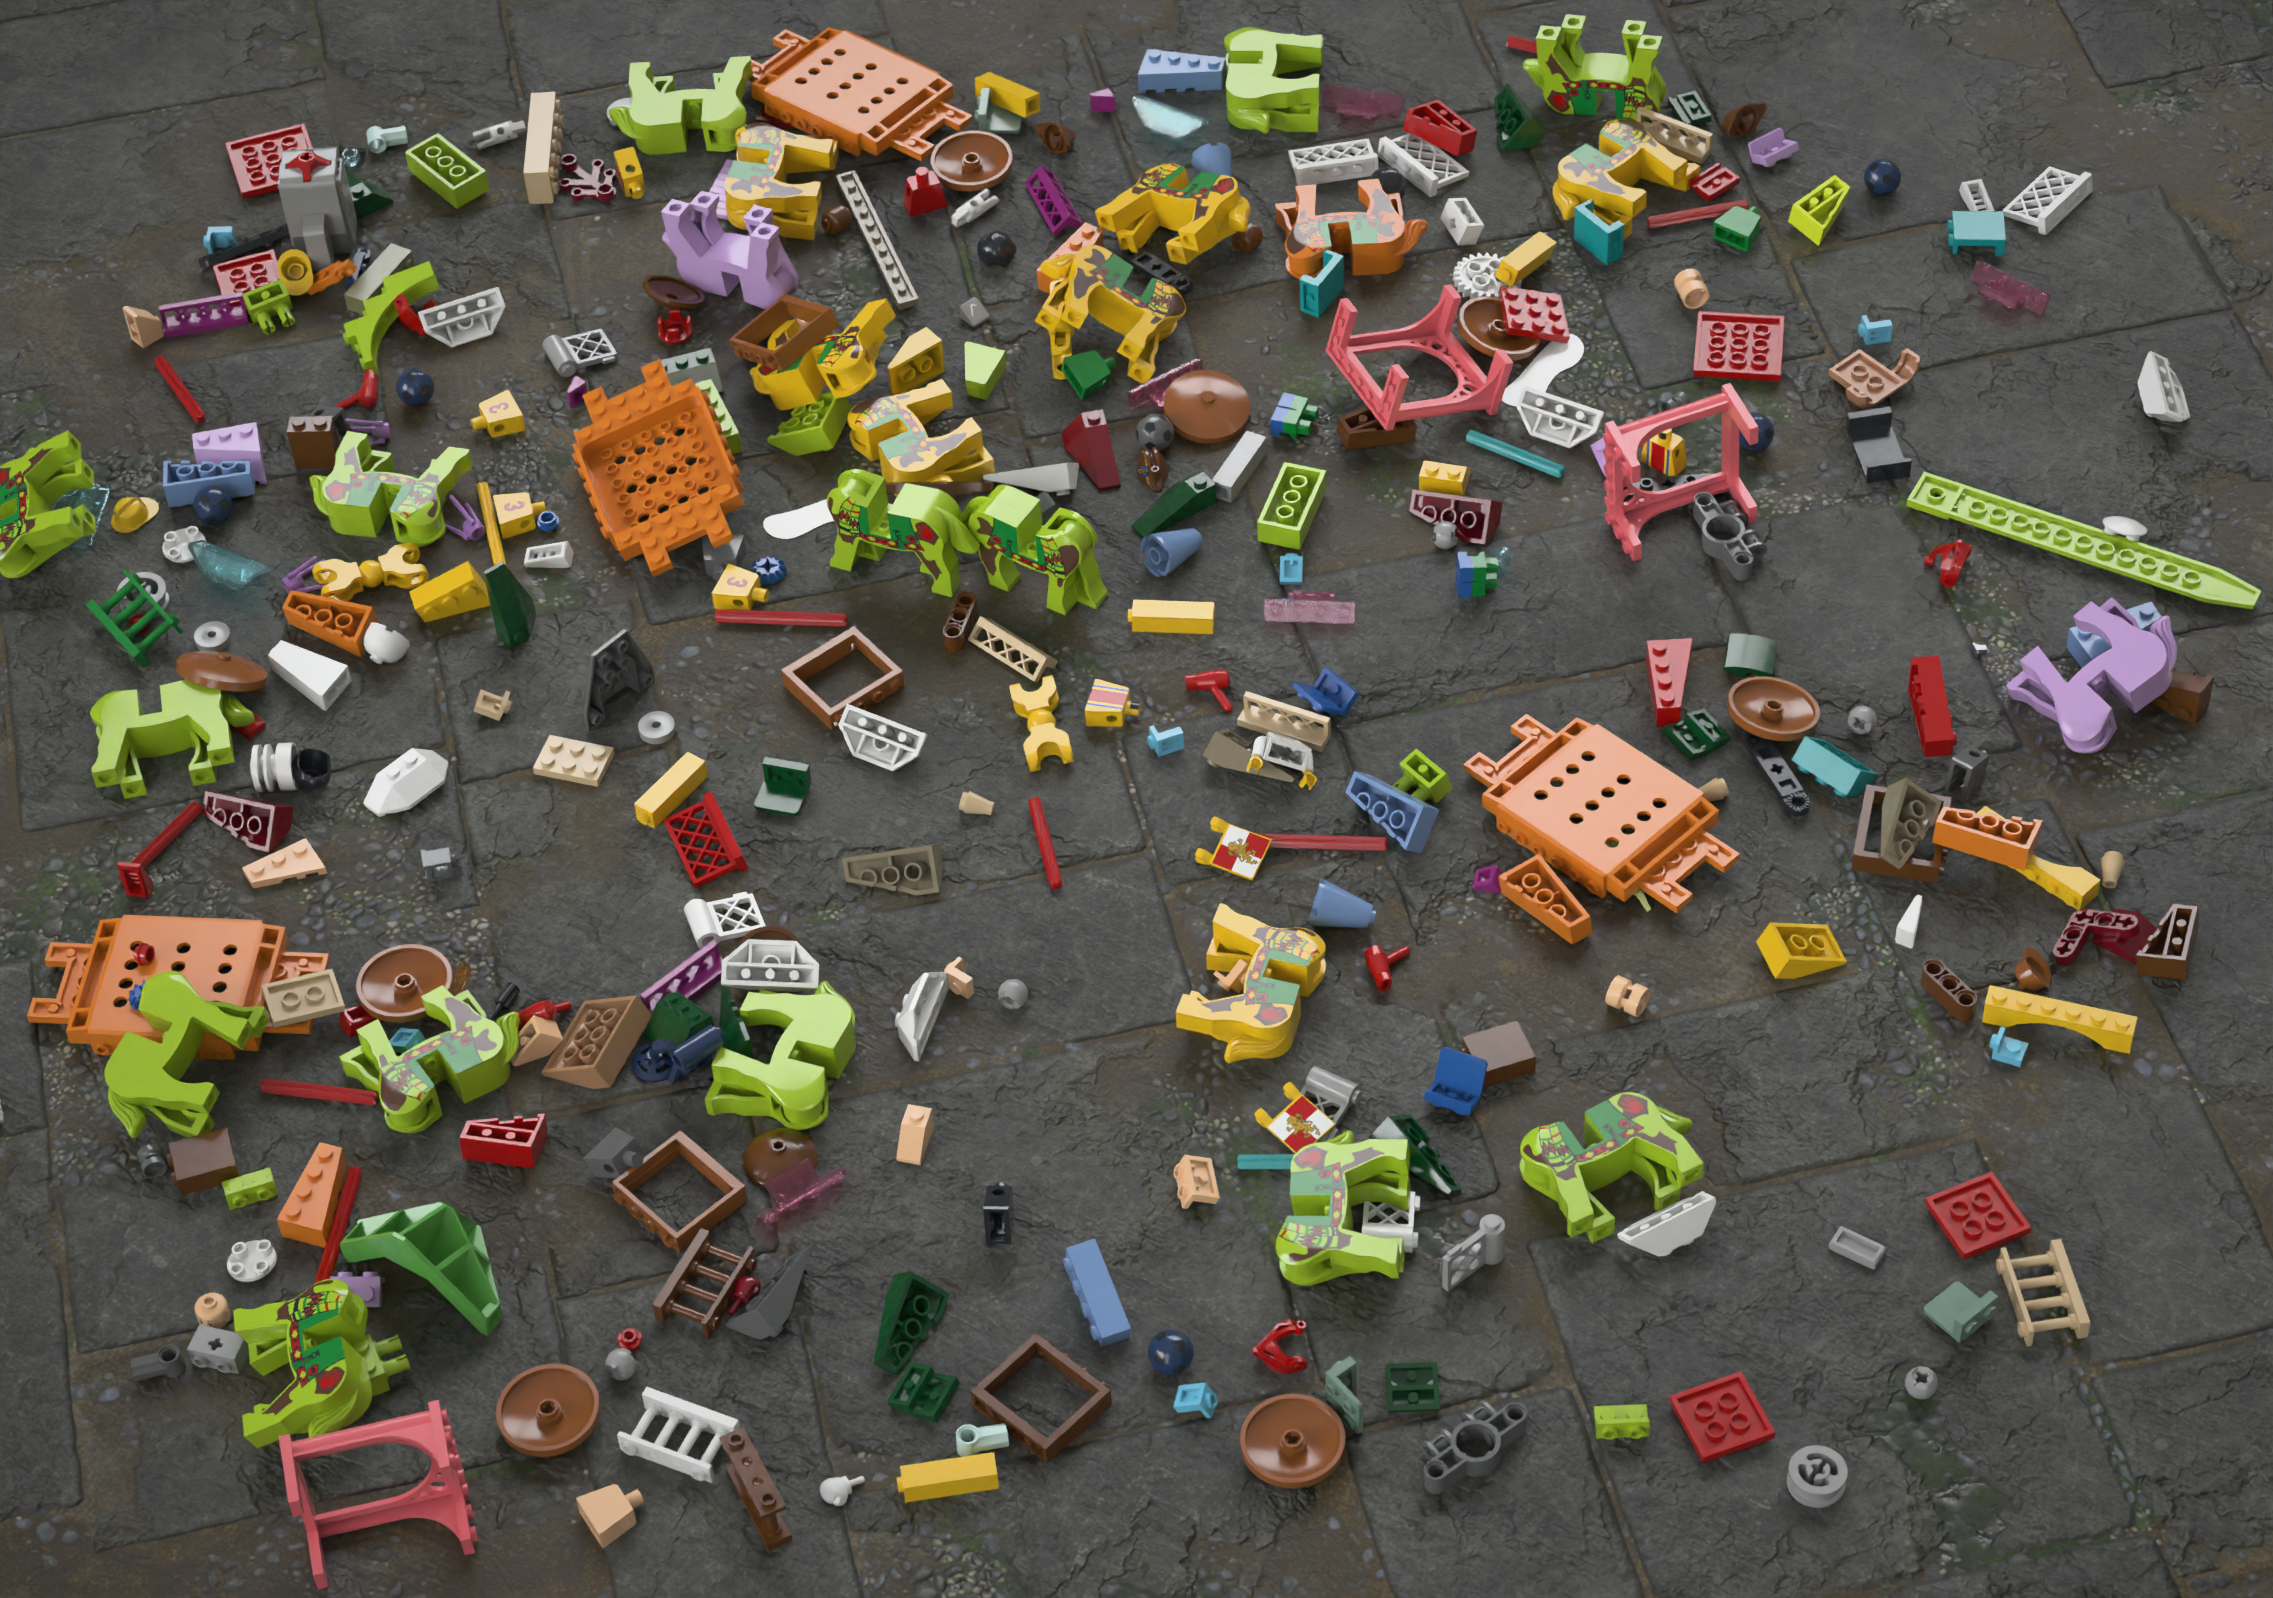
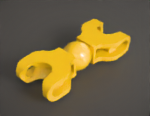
M1062 279L1051 282L1050 293L1054 287L1061 284ZM1060 319L1053 332L1048 330L1051 343L1053 376L1055 379L1061 380L1067 378L1062 371L1058 370V366L1063 364L1065 357L1072 356L1071 338L1075 331L1074 326Z
M412 542L394 545L387 554L378 557V562L367 560L358 567L357 562L347 563L339 559H330L317 563L312 570L315 580L320 584H326L321 590L322 597L346 602L351 600L354 594L363 591V586L374 588L383 581L385 586L396 585L399 588L410 589L425 584L429 578L425 566L414 564L419 560L420 550Z
M1053 675L1042 677V686L1034 692L1024 691L1020 683L1009 686L1015 712L1019 716L1028 719L1027 727L1031 735L1026 739L1023 747L1030 772L1041 770V761L1049 755L1059 756L1063 764L1074 762L1068 734L1063 730L1055 728L1056 719L1052 712L1059 704V697Z

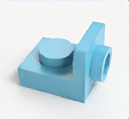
M233 226L208 227L207 235H204L203 238L204 247L208 249L209 254L214 253L215 248L228 247L237 243Z
M1864 315L1861 316V324H1858V333L1860 337H1863L1866 345L1890 342L1893 325L1891 320L1869 323L1867 316Z
M1294 553L1280 556V584L1302 585L1303 556Z
M1154 725L1149 727L1148 745L1150 749H1155L1158 757L1184 749V736L1180 727L1161 733L1157 732Z
M2001 1026L1998 1034H1993L1989 1048L1993 1049L1992 1059L2021 1067L2028 1050V1043L2006 1037V1028Z
M400 1028L389 1042L394 1052L404 1053L426 1039L420 1030Z
M1207 1383L1179 1385L1173 1407L1178 1413L1201 1411L1206 1418H1212L1217 1406V1396Z

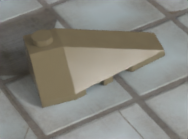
M1224 729L1214 733L1203 756L1208 758L1207 762L1216 768L1221 766L1247 772L1246 768L1253 749H1250L1252 746L1250 742L1232 731ZM1262 758L1263 766L1258 775L1288 782L1299 780L1300 777L1285 766ZM1251 767L1247 773L1256 774L1257 770Z
M1907 778L1887 787L1882 804L1880 857L1898 869L1902 868L1914 852L1915 846L1926 836L1925 833L1929 827L1934 825L1942 803Z
M940 843L842 858L846 882L880 887L912 895L937 893L941 890L943 862Z

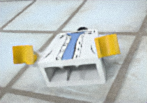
M1267 732L1266 736L1256 738L1251 758L1246 768L1247 772L1252 767L1257 770L1256 775H1258L1263 766V758L1267 761L1301 770L1305 774L1299 782L1301 788L1307 784L1309 790H1311L1317 781L1316 776L1312 774L1314 769L1311 748L1296 739L1272 732Z

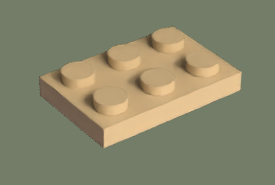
M549 735L533 767V772L536 775L598 787L615 754L614 747Z
M333 969L261 985L262 994L274 1028L345 1011V1005Z

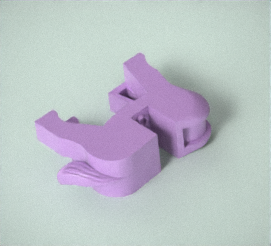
M700 191L691 203L672 199L661 211L666 232L662 235V240L677 257V268L682 278L702 292L727 297L740 282L744 301L762 309H767L784 294H793L798 289L799 278L780 242V228L774 226L772 209L754 205L743 217L750 237L735 233H725L716 213L717 205L720 201L719 195Z
M2112 597L2100 607L2091 601L2074 615L2076 627L2081 631L2101 637L2109 644L2111 649L2094 658L2069 682H2066L2039 646H2037L2020 660L2023 671L2006 685L2008 694L2013 700L2025 702L2031 705L2037 712L2059 723L2066 746L2078 753H2094L2103 749L2117 730L2112 708L2103 700L2109 690L2121 699L2134 713H2137L2168 689L2172 681L2171 670L2177 659V644L2172 633L2169 616L2166 615L2159 618L2150 626L2149 631H2144L2138 627L2136 619Z

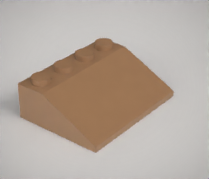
M637 996L584 1001L563 1035V1040L556 1047L541 1073L546 1077L591 1089L610 1088L614 1084L621 1068L625 1065L632 1049L636 1046L642 1032L646 1029L652 1014Z

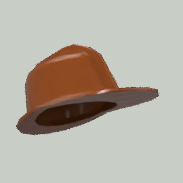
M2027 947L2024 950L2023 958L2014 969L2018 979V989L2023 990L2026 988L2031 992H2036L2044 987L2049 988L2051 971L2048 964L2035 949Z

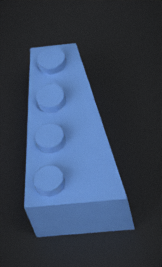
M1147 49L1138 73L1139 93H1146V90H1156V93L1165 92V89H1177V92H1183L1189 88H1195L1196 91L1222 90L1227 77L1226 58Z
M163 461V488L168 507H181L193 504L196 494L201 489L209 486L222 488L231 498L255 494V478L250 461H222L220 464H214L211 461H203L202 464H191L190 461L172 464L171 461Z
M2152 602L2126 610L2136 619L2138 627L2144 631H2149L2150 626L2162 617ZM2076 626L2069 628L2066 647L2081 668L2100 654L2111 649L2109 644L2101 637L2081 631Z
M1354 771L1345 793L1364 811L1372 815L1373 819L1378 824H1381L1391 837L1396 838L1405 850L1422 853L1439 810L1372 775Z
M1095 1238L1067 1247L1066 1258H1063V1263L1072 1282L1074 1292L1078 1295L1081 1302L1083 1315L1085 1318L1088 1317L1091 1324L1090 1332L1094 1341L1098 1340L1102 1348L1130 1338L1131 1327Z

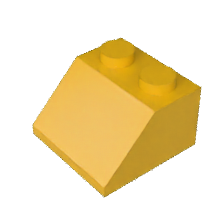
M1424 461L1419 474V490L1464 496L1472 468Z

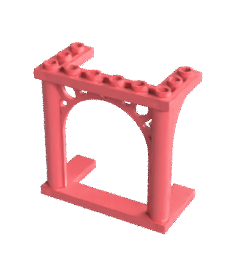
M1444 285L1439 303L1428 315L1418 322L1401 329L1351 335L1358 311L1348 298L1340 299L1326 352L1385 430H1393L1395 422L1484 409L1489 415H1496L1498 413L1510 372L1513 368V361L1504 350H1496L1488 376H1485L1451 332L1458 307L1461 303V296L1452 285ZM1432 345H1435L1438 350L1433 349ZM1393 349H1413L1426 352L1445 362L1457 376L1458 387L1453 393L1442 398L1401 404L1409 379L1399 364L1391 365L1384 391H1382L1355 355Z
M1731 383L1722 385V393L1624 425L1616 426L1614 421L1605 423V433H1603L1606 448L1603 449L1606 465L1603 466L1606 475L1604 487L1607 494L1604 497L1607 507L1605 519L1609 525L1613 526L1615 537L1622 541L1624 552L1630 555L1633 562L1642 559V543L1638 537L1643 526L1659 513L1694 502V496L1700 492H1708L1713 496L1729 491L1734 501L1739 504L1740 511L1747 516V522L1750 524L1757 521V505L1739 478V429L1749 445L1758 443V425ZM1722 412L1721 472L1662 491H1644L1632 484L1641 481V465L1637 460V452L1648 440L1668 429ZM1634 493V496L1629 501L1624 502L1626 496Z
M439 1400L428 1402V1411L306 1439L292 1441L290 1434L279 1436L288 1503L293 1518L301 1516L307 1531L312 1572L317 1589L328 1587L321 1538L401 1519L425 1518L437 1521L455 1533L461 1542L464 1555L475 1553L473 1542H478L475 1526H470V1521L474 1520L471 1504H466V1499L470 1498V1492L466 1483L460 1455L457 1451L456 1441L453 1437L452 1427L449 1424L447 1410H441ZM379 1443H401L416 1447L423 1451L431 1461V1468L426 1478L415 1488L402 1495L317 1515L299 1461ZM433 1482L445 1483L443 1486H432L430 1484Z

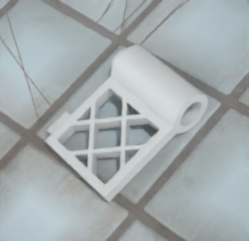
M753 893L733 894L731 898L707 903L702 899H692L684 907L685 915L697 946L700 949L711 941H715L718 944L719 941L743 937L750 931L765 926ZM748 902L751 906L748 911L738 907L739 904ZM724 908L728 912L724 916L715 912V909ZM733 912L743 916L739 922L729 918ZM747 919H751L757 922L758 925L748 926L744 923ZM725 923L735 927L731 931L723 932L722 930Z
M1411 1192L1409 1210H1400L1386 1203L1376 1207L1371 1202L1364 1201L1362 1233L1383 1239L1403 1237L1405 1252L1412 1253L1413 1248H1418V1232H1413L1414 1212L1420 1211V1196H1415V1192ZM1391 1207L1396 1212L1388 1217L1382 1211ZM1376 1215L1383 1220L1380 1223H1368V1220ZM1402 1216L1409 1222L1408 1224H1397L1395 1220Z

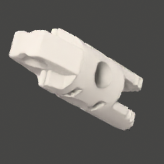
M511 120L473 132L472 134L474 138L489 135V140L482 141L477 145L480 150L517 138V134L524 132L526 127L523 120L512 123Z
M986 188L956 210V213L952 215V224L958 228L967 222L973 221L999 202V198L993 196L986 200L990 195V191Z

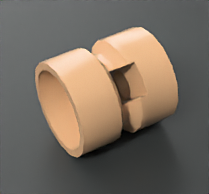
M1686 269L1677 274L1674 285L1680 294L1683 304L1689 309H1697L1706 304L1710 294L1700 273L1696 269Z
M1617 975L1608 988L1605 1002L1617 1009L1623 1007L1624 1012L1639 1017L1649 1001L1651 991L1649 988L1638 983L1632 985L1631 980Z

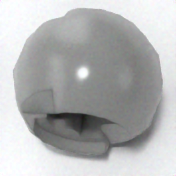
M1449 521L1439 522L1434 527V533H1436L1434 544L1442 549H1449L1455 546L1458 537H1455L1457 526Z
M1864 705L1857 706L1850 711L1848 725L1854 733L1860 735L1869 734L1876 727L1877 716L1870 707Z
M1006 980L999 987V1001L1008 1009H1018L1026 1003L1028 989L1020 980Z
M617 1348L611 1351L605 1361V1368L609 1369L613 1374L612 1377L616 1380H627L637 1370L638 1362L630 1355L631 1352L625 1348Z
M1919 1366L1912 1368L1905 1378V1387L1911 1396L1924 1400L1930 1398L1936 1392L1938 1379L1934 1371L1928 1367Z

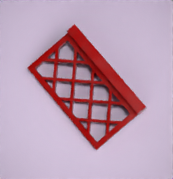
M712 791L703 795L704 801L663 820L695 888L737 868L740 873L749 869ZM705 809L706 812L702 820L693 818L695 813ZM678 821L684 822L681 830L672 828L671 825ZM690 823L699 825L695 832L687 831ZM705 826L713 828L710 835L701 834ZM683 836L692 838L689 845L680 844ZM698 839L706 841L703 849L694 847ZM712 842L721 844L718 851L709 850ZM691 852L700 854L696 862L687 860ZM706 855L714 857L711 865L702 863ZM720 858L730 861L725 866H717ZM699 868L707 870L704 876L696 879L695 875Z

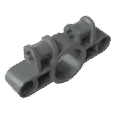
M1708 492L1696 494L1694 496L1693 516L1702 529V549L1709 556L1722 559L1735 579L1742 581L1749 579L1752 576L1753 560L1762 557L1767 551V546L1759 540L1756 530L1745 531L1744 525L1747 522V516L1741 513L1739 504L1736 501L1730 500L1718 504L1715 498ZM1728 532L1733 534L1735 538L1718 540L1713 538L1711 534Z
M1481 1400L1473 1410L1461 1414L1462 1423L1454 1429L1452 1435L1442 1428L1438 1431V1435L1431 1440L1423 1441L1421 1449L1430 1460L1424 1466V1488L1426 1491L1432 1494H1440L1466 1475L1474 1477L1484 1476L1495 1470L1500 1462L1501 1450L1526 1432V1407L1521 1403L1514 1402L1497 1412L1489 1403ZM1469 1439L1485 1440L1489 1447H1493V1450L1487 1452L1483 1457L1473 1458L1467 1456L1464 1452H1460L1458 1446L1462 1442L1469 1441Z

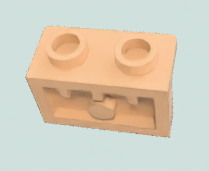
M1184 1155L1174 1168V1178L1177 1181L1178 1198L1181 1200L1182 1208L1188 1209L1193 1201L1216 1204L1220 1197L1212 1159Z

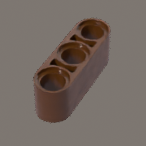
M964 591L958 594L944 625V647L950 653H958L964 649L978 616L977 599L973 592Z
M1926 960L1922 966V987L1957 1020L1962 1022L1971 1021L1976 1013L1977 995L1940 960Z

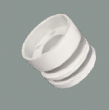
M294 742L278 743L275 754L270 744H265L264 749L261 745H253L250 769L257 793L265 792L266 788L268 792H273L276 781L281 791L298 790L299 785L295 783L291 769L292 760L298 753Z

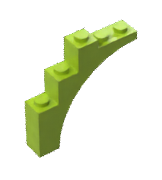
M430 261L382 278L385 286L381 288L383 294L363 301L365 310L362 311L363 317L343 324L346 331L343 333L346 345L351 344L354 352L357 351L358 355L362 356V358H359L363 370H373L376 375L379 374L377 358L382 338L389 326L399 316L398 310L394 305L396 297L400 294L404 295L410 306L422 297L440 289Z

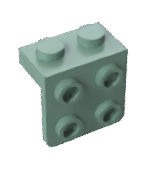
M982 88L981 96H977V108L979 109H975V122H979V131L1018 134L1021 130L1022 116L991 104L990 88Z
M1954 1282L1924 1306V1314L1960 1343L1994 1317L1997 1312L1998 1296L1990 1290L1983 1297L1979 1298L1961 1282Z
M1349 1356L1343 1361L1336 1362L1325 1373V1403L1342 1418L1344 1425L1348 1429H1353L1359 1434L1363 1431V1405L1353 1395L1356 1392L1357 1363Z

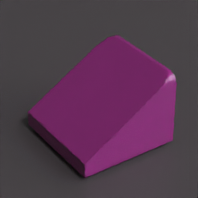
M1109 88L1090 94L1092 111H1115V98Z
M578 376L573 378L567 390L571 408L583 402L582 395L587 393L586 382Z
M1498 865L1477 869L1472 888L1479 891L1501 893L1498 876L1504 873Z

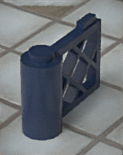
M707 1026L670 1051L673 1066L668 1080L672 1085L712 1060L717 1049L724 1045L723 1039H725V1035L718 1026Z

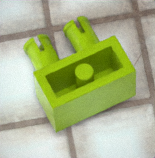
M282 279L242 294L246 309L253 323L259 322L265 335H269L268 327L271 334L276 330L270 318L278 314L284 327H289L287 319L291 326L295 323L296 320L290 311L293 308Z
M1415 749L1399 763L1403 771V777L1392 785L1403 792H1407L1412 786L1418 789L1411 796L1423 802L1431 799L1434 803L1439 802L1453 789L1447 774L1418 749Z
M369 1334L364 1337V1340L351 1345L367 1362L372 1397L390 1390L387 1381L389 1376L411 1369L406 1354L385 1362L381 1359L385 1355L403 1350L398 1334L377 1343L372 1341Z

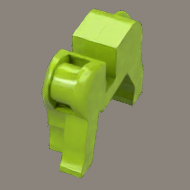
M1254 27L1241 28L1227 34L1224 38V46L1228 52L1225 57L1226 69L1228 71L1226 79L1228 121L1235 127L1248 130L1257 129L1264 134L1268 133L1270 128L1285 132H1318L1319 74H1312L1298 79L1278 78L1277 74L1323 66L1322 35L1299 36L1295 34H1281Z
M751 56L730 57L723 73H713L715 90L687 89L676 91L673 76L653 77L650 62L630 63L628 84L632 99L630 109L625 106L613 107L609 110L610 118L625 135L635 139L640 151L649 155L687 152L688 129L703 128L707 151L728 152L737 149L735 133L739 128L747 126L745 124L747 119L746 110L741 103V99L745 92V85L753 75Z
M186 679L160 685L162 712L147 715L144 714L137 690L110 692L101 697L90 711L92 721L97 725L96 734L99 739L98 758L91 768L96 787L120 784L125 799L148 795L138 759L173 754L192 747L196 751L188 767L193 786L216 782L218 765L235 762L230 724L234 727L249 725L254 722V715L237 698L218 689L204 687Z
M177 971L161 972L152 976L144 984L139 1011L151 1027L165 1032L162 1037V1044L127 1031L105 1067V1080L109 1086V1104L113 1113L124 1124L128 1134L133 1139H136L143 1131L147 1123L146 1115L158 1119L170 1131L187 1138L211 1132L215 1122L209 1113L220 1092L210 1082L184 1083L179 1080L193 1061L204 1033H214L243 1050L249 1037L260 1038L271 1017L266 1008L260 1005L240 1007L232 1003L203 1000L183 974ZM188 1110H194V1111H198V1112H200V1113H193V1112H190V1111H188Z
M822 981L819 984L814 995L776 993L760 989L759 993L748 992L740 1008V1015L745 1026L777 1025L784 1030V1033L774 1049L770 1064H764L720 1047L711 1065L714 1081L705 1097L707 1114L715 1116L723 1113H735L743 1116H770L777 1119L787 1128L804 1130L823 1123L829 1115V1093L826 1076L839 1079L856 1048L854 1034L855 1014L852 1007L827 981Z

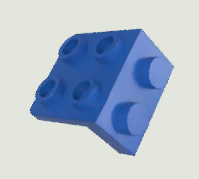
M1326 667L1314 686L1294 682L1292 685L1297 690L1296 694L1306 701L1309 700L1312 703L1311 707L1319 713L1325 711L1332 716H1336V714L1346 716L1360 695L1357 690L1333 670Z
M1443 1047L1440 1051L1434 1082L1425 1091L1424 1100L1431 1102L1434 1106L1446 1107L1454 1110L1457 1114L1470 1116L1480 1104L1488 1066L1487 1061L1449 1047Z

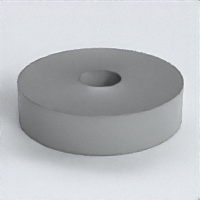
M211 621L197 628L194 633V640L200 651L220 652L230 644L231 633L226 624L219 621Z
M663 711L650 712L644 715L638 723L641 739L649 744L665 743L674 736L676 731L673 717Z

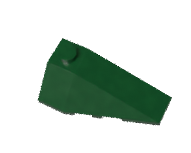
M1507 83L1494 98L1495 114L1498 116L1496 128L1499 130L1497 142L1505 152L1533 147L1544 137L1546 129L1517 92Z
M346 170L358 220L394 203L393 199L384 189Z
M1204 472L1196 473L1173 484L1132 524V529L1143 539V537L1149 534L1160 533L1217 503L1216 484Z
M501 561L485 570L483 574L496 633L512 649L530 639L536 619V611L533 599Z
M722 985L719 1028L723 1031L725 1039H723L724 1045L721 1047L754 1059L750 1037L744 1021L739 1016L738 1008L735 1006L728 986Z
M1410 1114L1388 1116L1369 1136L1370 1139H1408L1410 1150L1409 1170L1447 1194L1459 1193L1462 1190L1450 1169L1438 1161L1441 1155L1437 1149L1429 1147L1427 1141L1430 1138Z
M911 1271L894 1274L885 1298L874 1365L892 1375H897L914 1353L915 1347L926 1338L929 1329L942 1317L950 1294Z

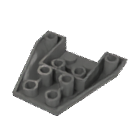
M625 629L590 655L583 706L585 726L589 732L606 719L603 704L625 685L640 693L655 681L652 664Z

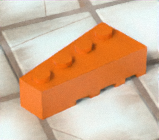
M1943 807L1936 820L1932 843L2025 871L2038 844L2043 820L2034 819L2032 823L2022 821V817L2012 816L2010 820L1997 818V814L1993 813L1981 816L1976 815L1975 811Z
M1540 854L1498 876L1501 894L1572 945L1593 933L1590 915Z

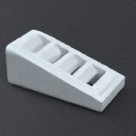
M1982 179L1961 183L1959 192L1970 211H1978L1986 208L1984 211H1994Z
M568 541L529 547L526 551L524 565L525 567L569 568L572 565L574 552Z
M1921 895L1915 896L1896 929V943L1908 948H1913L1922 906Z

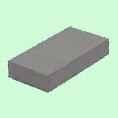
M1840 1226L1830 1241L1828 1249L1875 1270L1885 1255L1887 1247Z

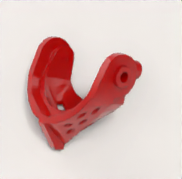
M398 295L394 304L398 310L399 316L397 318H400L404 327L419 332L421 336L426 335L419 316L410 308L407 298L404 295ZM429 300L424 305L423 310L436 307L437 303Z
M1958 539L1957 542L1938 546L1931 551L1929 556H1925L1924 564L1934 566L1935 556L1942 553L1940 582L1944 586L1953 587L1957 582L1965 560L1971 554L1973 545L1966 544L1963 540ZM1951 551H1952V553H1953V558H1952V559H1949L1950 553H1951Z
M1291 1319L1277 1323L1255 1348H1252V1355L1258 1357L1270 1369L1279 1373L1290 1374L1304 1371L1308 1367L1307 1360L1299 1355L1288 1356L1281 1350L1277 1341L1293 1333L1302 1335L1306 1328V1323L1303 1320L1295 1322Z

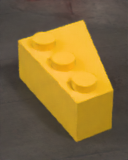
M468 561L410 591L414 608L424 622L490 606L486 583Z

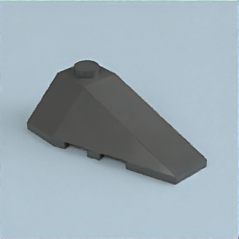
M807 1248L791 1255L771 1275L772 1280L761 1287L756 1297L748 1304H742L725 1325L729 1329L759 1340L768 1336L772 1338L777 1336L783 1330L782 1325L789 1317L810 1253Z

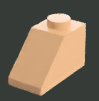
M129 306L123 307L131 339L143 349L164 336L162 331L163 324L158 316H153L146 310Z
M532 1016L518 1033L519 1046L511 1063L513 1066H519L550 1055L563 1040L557 1023Z
M908 1104L901 1123L897 1161L921 1165L934 1129L932 1108Z

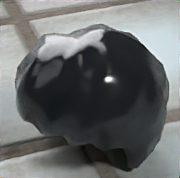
M1385 167L1373 172L1371 179H1379L1381 187L1386 194L1400 193V199L1404 197L1406 188L1405 177L1398 169Z
M994 231L985 234L978 242L977 253L983 263L989 265L996 264L1004 268L1014 258L1017 247L1008 234Z
M311 748L299 750L291 763L292 777L295 783L301 788L308 790L322 789L326 786L331 777L329 754L322 750Z

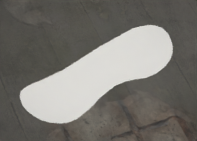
M1570 334L1568 343L1551 341L1534 358L1523 373L1505 388L1502 401L1508 405L1516 406L1523 386L1546 392L1548 385L1557 374L1574 366L1581 359L1584 353V346L1577 336Z
M826 499L797 510L769 516L764 520L763 527L773 537L791 539L834 520L828 510Z

